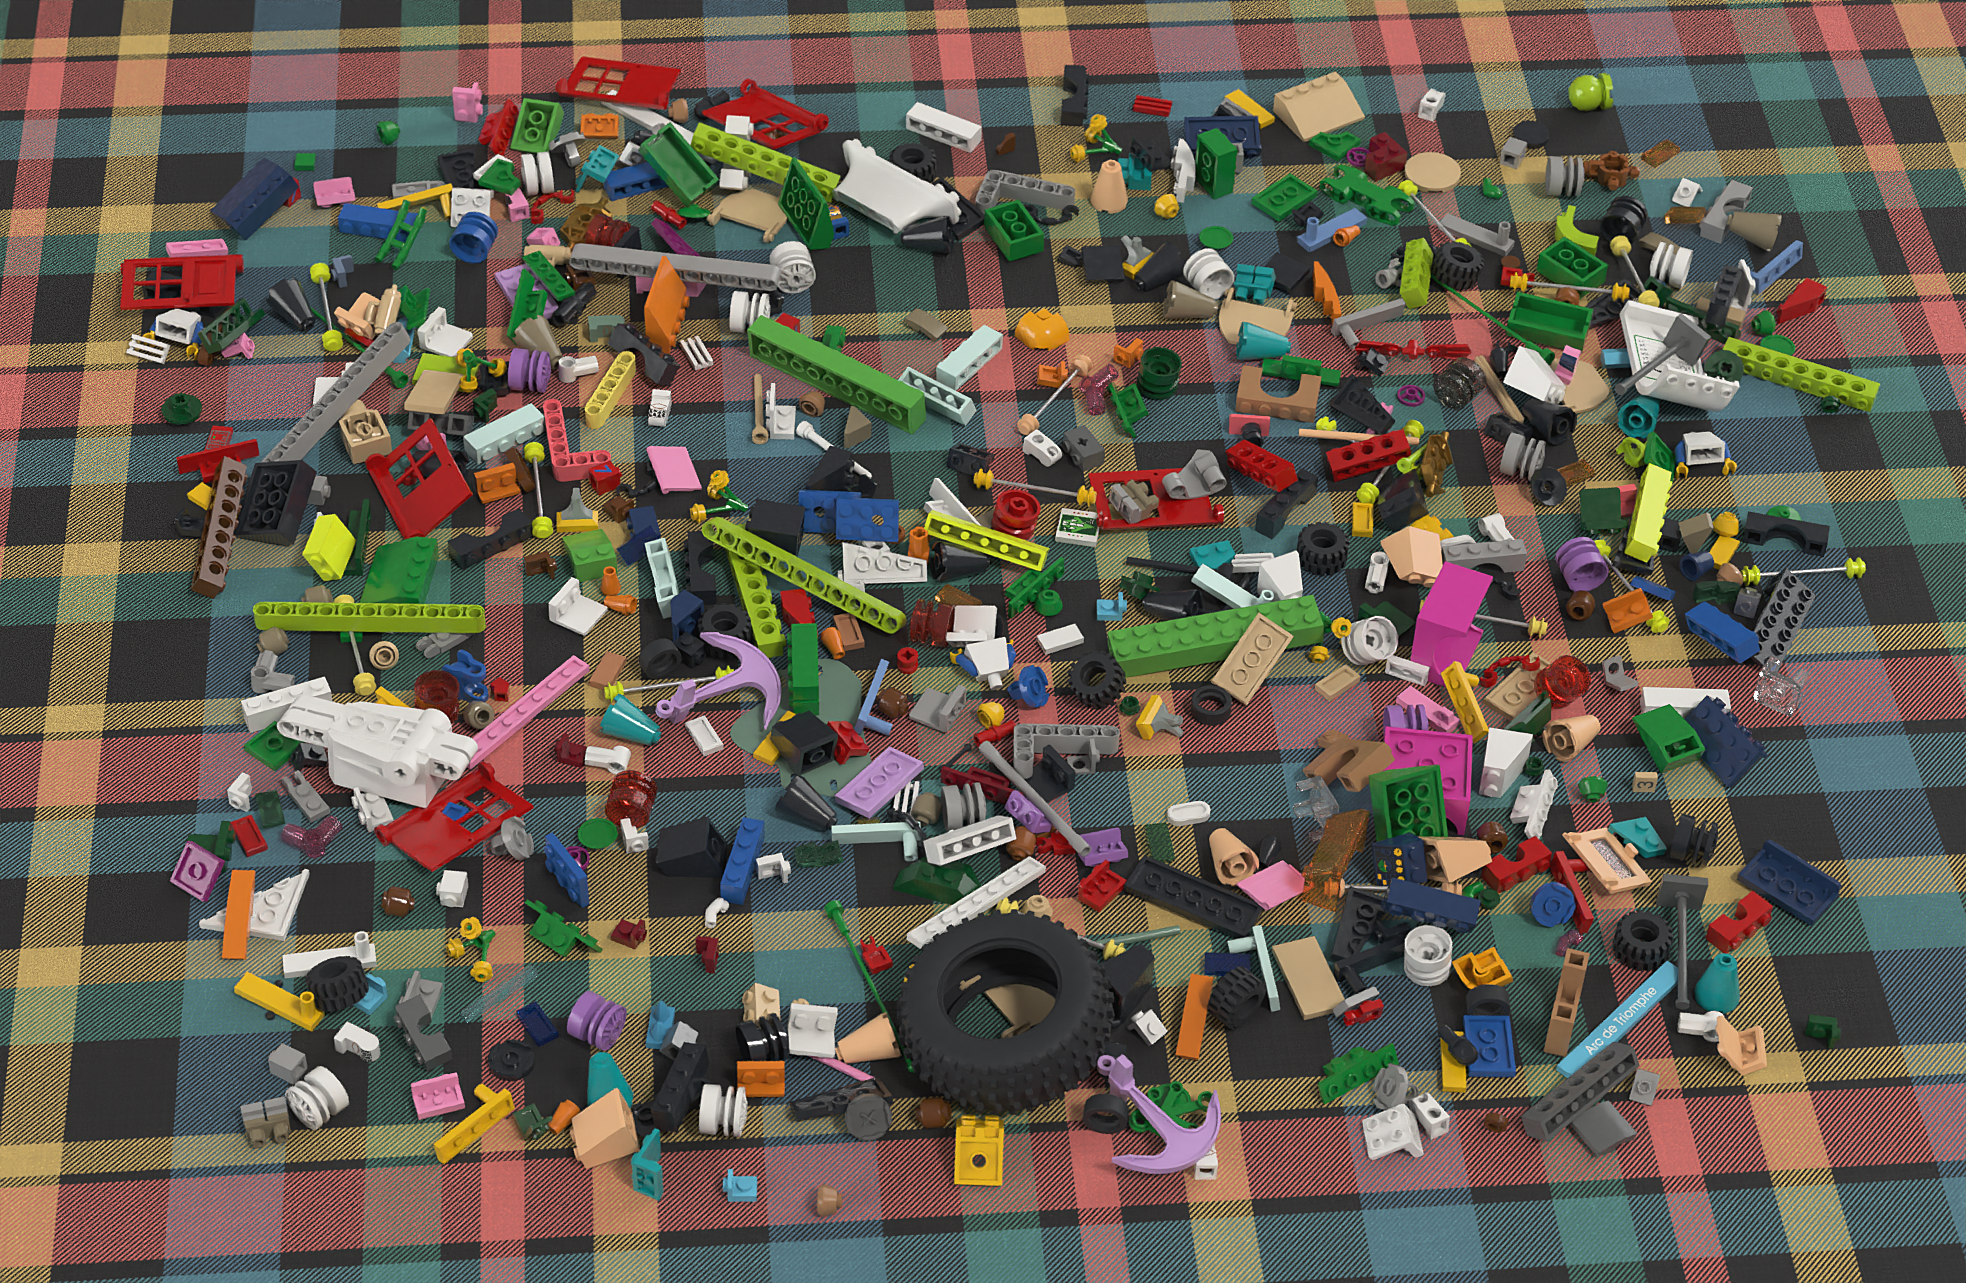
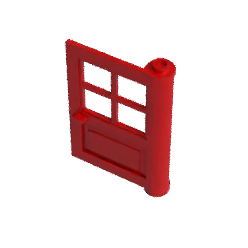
M581 56L568 81L566 78H561L556 82L555 89L558 95L563 97L666 110L669 104V93L681 73V69ZM588 66L606 68L601 78L583 76ZM611 69L629 71L624 81L606 79ZM580 80L598 82L593 92L575 90ZM603 83L621 85L616 95L598 93Z
M750 78L745 79L740 86V93L743 97L702 111V115L725 126L727 115L749 117L751 124L762 121L770 125L771 127L760 131L753 129V135H750V138L772 149H777L820 133L829 125L827 115L823 113L816 115L761 89ZM750 84V89L746 92L747 86ZM781 114L790 120L776 124L768 120V118ZM797 122L807 128L792 132L784 128V126ZM778 129L788 135L773 139L765 135V133Z
M243 254L124 259V263L120 264L121 275H123L120 309L140 310L232 306L235 301L236 268L238 274L244 273ZM183 266L182 279L161 280V267ZM157 267L156 280L135 281L136 268ZM182 284L181 298L159 299L160 285ZM156 285L155 299L134 300L135 286Z
M431 418L388 456L372 454L365 461V466L369 470L404 540L413 537H425L473 495ZM427 436L433 448L418 462H415L409 450ZM436 453L442 465L425 480L418 467ZM406 454L412 467L395 481L389 468ZM415 471L421 484L404 498L398 485Z
M1183 468L1088 473L1090 486L1097 492L1095 501L1097 526L1101 527L1102 531L1223 524L1224 510L1222 504H1215L1212 510L1209 495L1195 499H1175L1169 496L1162 480L1167 474L1173 472L1178 474ZM1132 479L1134 482L1150 481L1153 495H1156L1159 499L1157 508L1159 517L1146 518L1129 524L1125 519L1112 520L1108 506L1111 503L1106 497L1103 483L1124 482L1126 486Z
M482 761L478 763L477 770L436 794L427 808L417 806L386 826L383 824L376 826L374 831L376 837L384 846L393 844L433 872L468 849H473L476 844L499 831L504 820L513 816L521 817L534 809V806L496 781L493 766ZM481 788H485L495 795L478 807L465 799ZM500 799L513 807L496 819L483 811ZM449 802L454 804L462 802L472 809V811L456 821L442 813ZM477 813L490 821L473 833L460 825Z

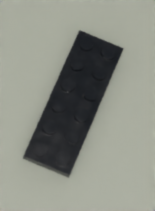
M1146 855L1142 857L1124 885V891L1237 939L1248 937L1253 929L1252 927L1256 925L1264 912V908L1253 900Z

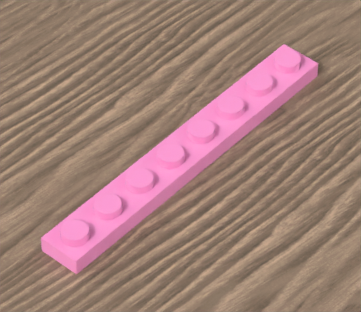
M573 655L472 739L478 745V751L467 768L471 770L590 671L589 665Z

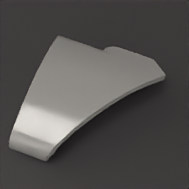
M1197 449L1192 459L1178 474L1175 472L1167 474L1163 478L1162 483L1171 498L1195 499L1222 490L1226 486L1227 481L1219 469L1220 467L1214 454L1209 450Z

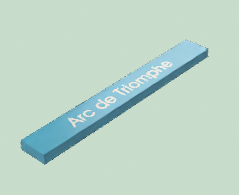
M1666 961L1557 1065L1556 1070L1569 1078L1613 1041L1618 1042L1678 984V968Z

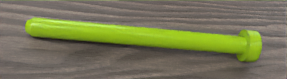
M1427 443L1408 458H1401L1397 462L1398 470L1401 472L1409 471L1412 464L1424 456Z

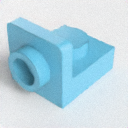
M1118 592V600L1097 599V620L1122 621L1123 612H1127V600H1123V592Z
M368 974L366 979L369 991L363 999L353 1006L371 1015L388 996L386 983L381 978Z
M728 1169V1178H723V1192H728V1202H757V1176H733V1169Z

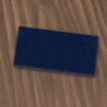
M650 525L616 549L629 566L647 554L645 543L660 538Z
M1205 952L1204 975L1225 976L1229 971L1238 966H1243L1250 971V954Z
M536 1001L516 1010V1016L538 1047L559 1037V1032Z

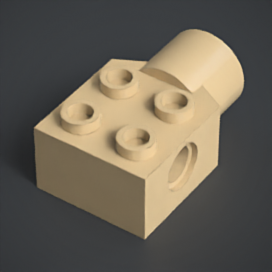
M356 400L339 420L341 440L353 464L366 461L372 454L385 456L392 452L390 434L378 410H369L362 401Z

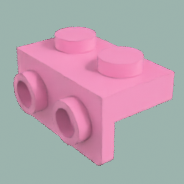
M474 82L472 89L453 87L455 121L477 123L479 115H482L483 105L480 104L482 92L478 88V83Z
M351 177L313 182L317 206L321 205V207L325 208L331 207L334 203L344 205V203L350 204L351 201H355Z
M457 1073L444 1074L440 1077L420 1080L411 1084L412 1097L419 1120L465 1108Z

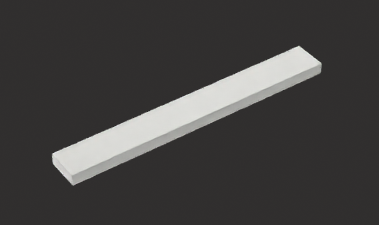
M611 90L607 94L616 95L617 91ZM601 102L606 107L650 131L658 123L667 125L671 122L685 140L691 144L694 133L646 107ZM697 153L703 160L709 162L712 165L718 161L711 157Z
M1030 856L907 933V940L921 949L924 944L928 945L934 941L932 937L935 934L941 935L944 932L946 933V927L950 924L954 927L962 924L961 919L965 917L969 921L978 916V913L988 910L1000 900L1005 899L1045 873L1046 866Z

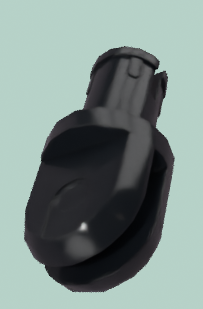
M722 91V93L713 98L709 96L698 102L694 108L695 116L701 120L708 119L709 117L702 115V111L729 102V94L726 91Z
M1444 1025L1438 1030L1437 1035L1448 1045V1052L1460 1064L1470 1066L1477 1061L1478 1051L1465 1036H1458L1448 1025Z

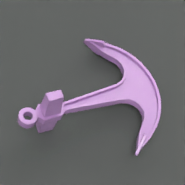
M719 632L701 633L700 637L713 647H719L734 653L739 658L741 666L737 670L695 690L696 684L693 679L681 683L670 701L661 700L658 702L656 714L661 718H669L672 724H676L685 720L689 710L694 707L695 702L735 689L751 686L759 689L765 696L766 702L763 715L764 729H767L775 716L781 699V682L772 662L758 648L742 639L723 635Z
M1103 1055L1098 1059V1072L1102 1075H1109L1110 1094L1123 1099L1125 1102L1129 1097L1164 1139L1166 1144L1165 1150L1158 1155H1122L1113 1157L1112 1163L1127 1170L1151 1174H1166L1194 1165L1211 1150L1217 1139L1221 1122L1217 1090L1213 1091L1204 1124L1196 1129H1186L1175 1123L1135 1087V1079L1132 1078L1133 1064L1124 1055H1121L1116 1060L1109 1055Z

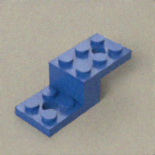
M799 490V506L805 507L804 532L836 533V539L898 542L899 500L861 498V492ZM822 507L825 510V515L817 516L814 513V508ZM880 515L884 520L883 524L876 525L872 521V517Z

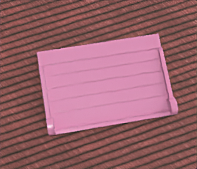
M649 446L646 448L663 494L669 491L702 489L686 447Z
M1282 860L1238 882L1236 885L1262 908L1269 910L1314 887L1315 882L1313 879L1308 880L1293 866L1288 865Z

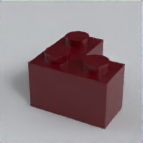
M1386 132L1370 138L1369 151L1371 153L1366 154L1364 172L1371 179L1377 182L1405 170L1407 152Z

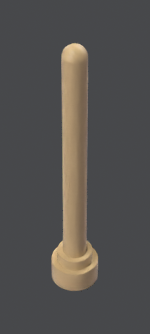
M756 374L754 376L756 427L752 431V440L756 444H764L768 441V431L764 428L762 376Z

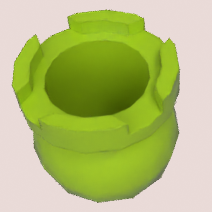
M1599 73L1598 78L1592 75L1577 77L1568 89V97L1572 106L1583 111L1596 109L1599 105L1601 109H1611L1613 105V99H1610L1609 91L1613 90L1611 77L1607 73Z

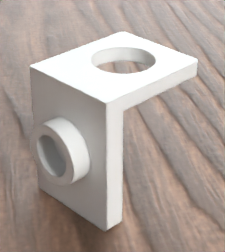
M1682 178L1672 201L1690 208L1697 191L1702 193L1703 189L1699 184Z

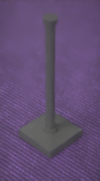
M1680 313L1663 341V344L1669 349L1626 381L1618 383L1615 386L1616 393L1619 395L1625 394L1628 388L1675 353L1693 367L1697 364L1711 336Z
M1663 874L1656 897V906L1678 908V999L1676 1000V1008L1683 1010L1690 1006V1002L1687 999V909L1701 910L1708 888V878Z

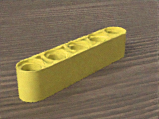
M624 351L617 356L586 404L585 419L586 425L589 428L598 429L603 426L634 377L636 362L635 355L632 352Z

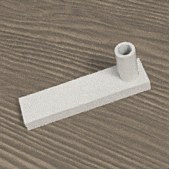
M360 931L354 936L355 946L283 955L285 979L307 976L311 968L318 965V963L337 956L356 957L361 961L363 969L377 967L375 945L369 944L368 934Z

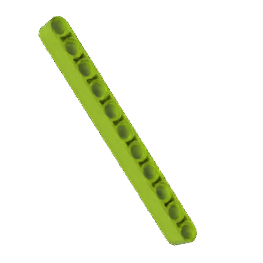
M715 517L702 526V533L707 539L887 633H895L906 624L907 619L902 611L721 517ZM712 524L717 528V532L714 531ZM730 534L734 536L735 541L730 538ZM748 543L751 544L752 550L749 549ZM766 552L770 555V560L766 557ZM783 562L787 563L788 569L785 568ZM801 571L806 574V578L802 576ZM819 580L823 582L824 588L820 586ZM837 590L841 591L842 597L838 595ZM855 599L860 602V607L856 604ZM873 608L878 611L879 616L874 614ZM891 618L895 619L897 626L892 623Z
M259 602L253 607L255 626L260 630H268L275 626L279 629L283 628L285 631L480 633L486 628L484 608L480 605Z

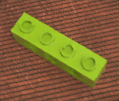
M1424 238L1406 243L1400 295L1409 309L1426 305L1428 300L1433 253Z

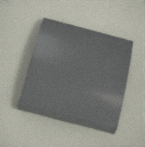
M1609 1101L1585 1110L1569 1123L1597 1156L1613 1152L1617 1145L1634 1140L1638 1134Z

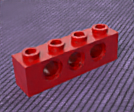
M1403 429L1393 430L1381 436H1374L1370 439L1354 442L1348 446L1334 448L1326 452L1328 466L1334 482L1396 464L1401 458H1408L1411 455V449Z
M1245 439L1226 450L1227 464L1231 469L1277 492L1298 481L1293 463Z

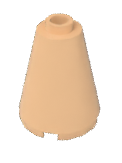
M1108 160L1101 166L1091 194V204L1100 212L1107 210L1108 213H1117L1125 209L1128 196L1121 165L1114 160Z
M1593 715L1553 720L1546 725V730L1543 731V743L1549 754L1553 753L1557 756L1556 760L1566 762L1575 758L1600 732L1601 726L1598 719Z
M1224 828L1217 829L1210 835L1209 842L1216 874L1223 884L1227 883L1231 884V886H1237L1238 882L1254 875L1255 869L1259 868V859L1249 847Z
M886 1012L838 1041L839 1047L835 1048L839 1061L844 1060L845 1064L902 1056Z

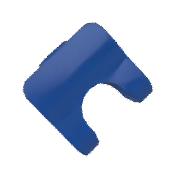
M461 649L457 652V662L451 665L445 664L442 667L444 690L447 695L454 699L465 700L469 703L472 701L486 702L489 699L488 689L481 683L487 676L486 667L481 662L473 659L470 653ZM473 692H476V693L482 694V695H481V696H474V695H473Z

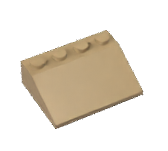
M1336 72L1276 93L1274 97L1273 112L1303 142L1310 140L1319 132L1327 134L1365 119L1346 81Z

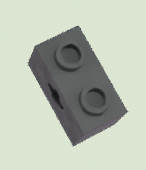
M1085 425L1064 432L1063 450L1071 456L1074 464L1078 465L1083 472L1104 464L1105 449Z

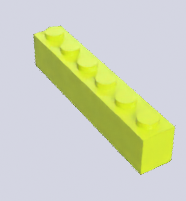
M1651 463L1648 464L1640 479L1625 548V554L1646 563L1651 556L1656 555L1659 549L1657 543L1661 538L1662 532L1660 530L1665 521L1662 518L1667 510L1665 505L1669 499L1670 494L1668 492L1672 486V481H1670L1672 472Z
M935 510L929 512L924 527L929 535L1038 571L1044 568L1050 549Z

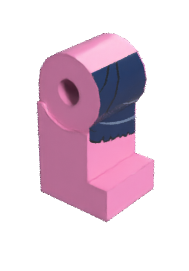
M520 188L512 196L504 194L505 205L509 209L511 222L530 218L529 204Z
M1568 345L1565 346L1555 374L1566 385L1570 384L1581 355L1580 350Z

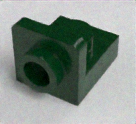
M492 388L473 399V414L477 419L488 423L489 411L498 407L497 393Z
M1809 1014L1805 1035L1816 1038H1828V1048L1833 1049L1835 1041L1840 1040L1841 1028L1837 1027V1018Z

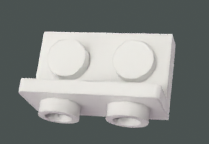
M358 787L353 788L354 797H351L355 810L359 809L361 825H366L368 832L374 831V828L380 824L386 826L394 821L384 797L366 792L361 794Z

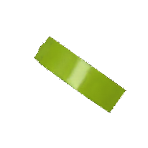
M1568 205L1567 212H1563L1562 216H1557L1554 233L1556 242L1566 237L1595 256L1599 237L1582 233L1574 227L1573 221L1576 206Z

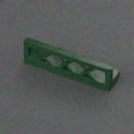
M1672 297L1666 299L1665 310L1697 317L1699 321L1697 326L1710 335L1712 339L1726 344L1728 337L1740 338L1742 331L1738 330V325L1726 321L1724 327L1705 322L1707 312Z
M242 298L197 334L208 354L223 350L266 314L262 308L252 311L246 299ZM240 306H242L246 315L240 314ZM229 315L234 317L233 324L229 323ZM218 323L223 325V333L218 331ZM207 332L212 334L211 343L206 335Z
M363 499L362 511H350L348 531L357 541L342 576H363L372 518L370 499Z

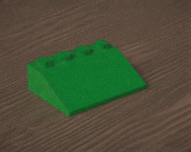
M793 157L778 205L809 249L830 248L834 238V229L828 203L796 157Z
M413 537L378 546L360 603L425 604L439 558L437 539Z
M1440 765L1391 769L1369 775L1377 842L1409 832L1416 836L1448 837Z

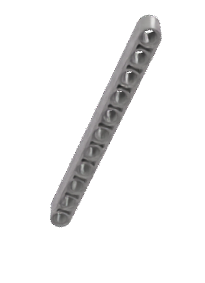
M582 243L574 246L569 261L573 268L579 270L655 278L662 256H666L682 281L765 291L776 290L781 270L777 266Z
M394 322L390 324L261 462L301 460L410 343L411 339L402 323Z

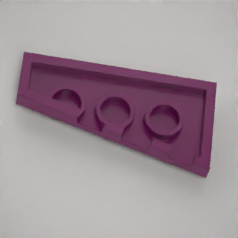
M657 218L651 223L656 229L655 232L664 238L666 243L677 254L701 257L667 223Z

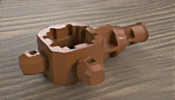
M1610 151L1608 154L1601 155L1600 160L1589 159V161H1583L1584 176H1587V178H1597L1599 184L1608 186L1610 190H1617L1618 187L1625 186L1627 177L1637 178L1640 173V168L1635 166L1628 167V158L1624 155H1618L1616 151Z

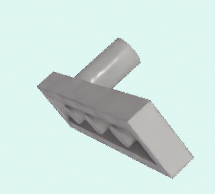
M1448 213L1440 221L1441 225L1451 235L1465 238L1470 243L1504 257L1514 247L1515 241L1509 239L1511 225L1508 222H1500L1497 234Z
M1401 298L1336 318L1333 321L1331 332L1334 337L1342 335L1350 349H1355V346L1360 341L1353 331L1401 317L1405 308V302Z

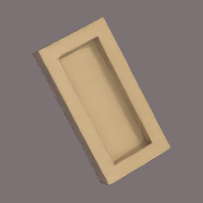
M1345 664L1316 683L1315 690L1330 702L1359 683L1361 676Z

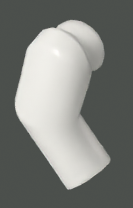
M717 898L707 907L705 913L706 927L714 928L716 926L717 913L719 911L722 913L726 912L729 908L727 901L723 898Z

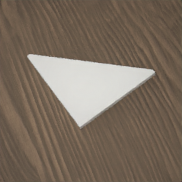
M308 869L303 870L301 874L291 879L288 877L274 884V887L264 892L259 891L254 894L250 936L285 941L309 877ZM227 908L216 912L217 915L207 920H200V928L224 932Z

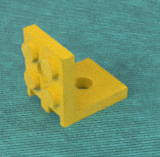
M964 1114L961 1115V1118L956 1119L954 1184L1002 1186L1004 1120L999 1119V1116L986 1115L985 1119H975V1115ZM977 1154H981L986 1158V1162L983 1166L978 1167L972 1163V1158Z

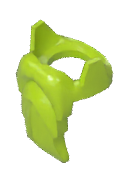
M1626 437L1617 447L1616 454L1624 452L1625 463L1631 467L1638 468L1646 464L1644 462L1646 442L1643 444L1635 438ZM1631 443H1635L1638 447L1632 449Z

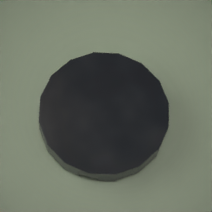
M1528 120L1516 124L1512 137L1527 142L1529 149H1538L1547 144L1550 132L1544 124Z
M506 1040V1043L502 1044L500 1042L489 1053V1069L496 1078L502 1081L512 1082L521 1080L528 1076L534 1068L535 1057L532 1048L521 1040Z

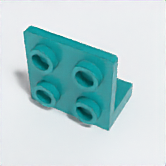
M599 145L596 151L592 150L587 159L590 162L584 163L581 169L583 175L579 174L575 182L578 185L575 192H580L588 176L604 183L620 155Z
M655 1128L651 1135L645 1137L639 1153L636 1152L631 1159L633 1170L631 1178L634 1191L659 1201L664 1192L662 1166L657 1163L661 1158L660 1130Z

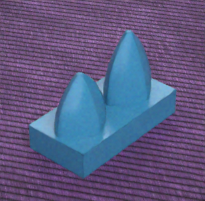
M660 1001L657 1006H652L646 1048H661L667 1030L673 1026L675 1007H667L663 1001Z

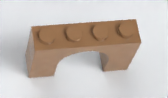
M1243 365L1235 412L1314 423L1321 376L1302 374L1299 389L1294 395L1286 398H1277L1266 394L1261 389L1263 368Z
M1338 738L1307 765L1303 772L1313 787L1326 788L1333 780L1339 777L1347 791L1359 792L1370 783L1369 775L1382 772L1395 761V758L1391 754V748L1384 742Z
M1567 948L1544 1052L1563 1057L1567 1056L1590 953Z

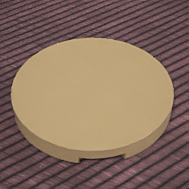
M1419 153L1411 157L1405 165L1406 180H1411L1413 185L1417 186L1418 190L1422 192L1441 191L1444 193L1455 188L1460 181L1461 169L1458 163L1451 157L1441 153Z

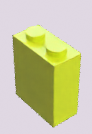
M336 514L318 516L302 555L323 581L341 579L357 540Z

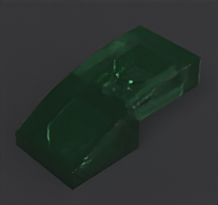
M1729 581L1696 583L1692 598L1695 603L1715 599L1718 605L1736 601L1740 584Z
M277 789L256 793L255 797L263 829L285 824Z
M1166 822L1144 825L1151 858L1162 863L1174 862L1175 854Z
M838 840L816 846L814 841L794 848L797 864L800 868L824 867L844 862Z

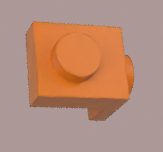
M1136 338L1127 348L1117 344L1114 347L1113 360L1130 368L1137 360L1141 359L1144 353L1143 340Z
M1061 361L1058 367L1039 364L1037 368L1038 385L1059 388L1068 376V369H1065V361Z

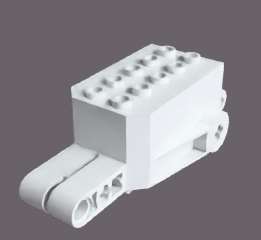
M301 694L296 697L277 723L278 731L283 736L328 748L329 776L334 784L351 789L358 787L359 791L427 808L445 779L457 780L460 778L478 751V745L472 738L452 733V725L449 718L437 709L421 710L362 701L356 703L348 702L344 705Z

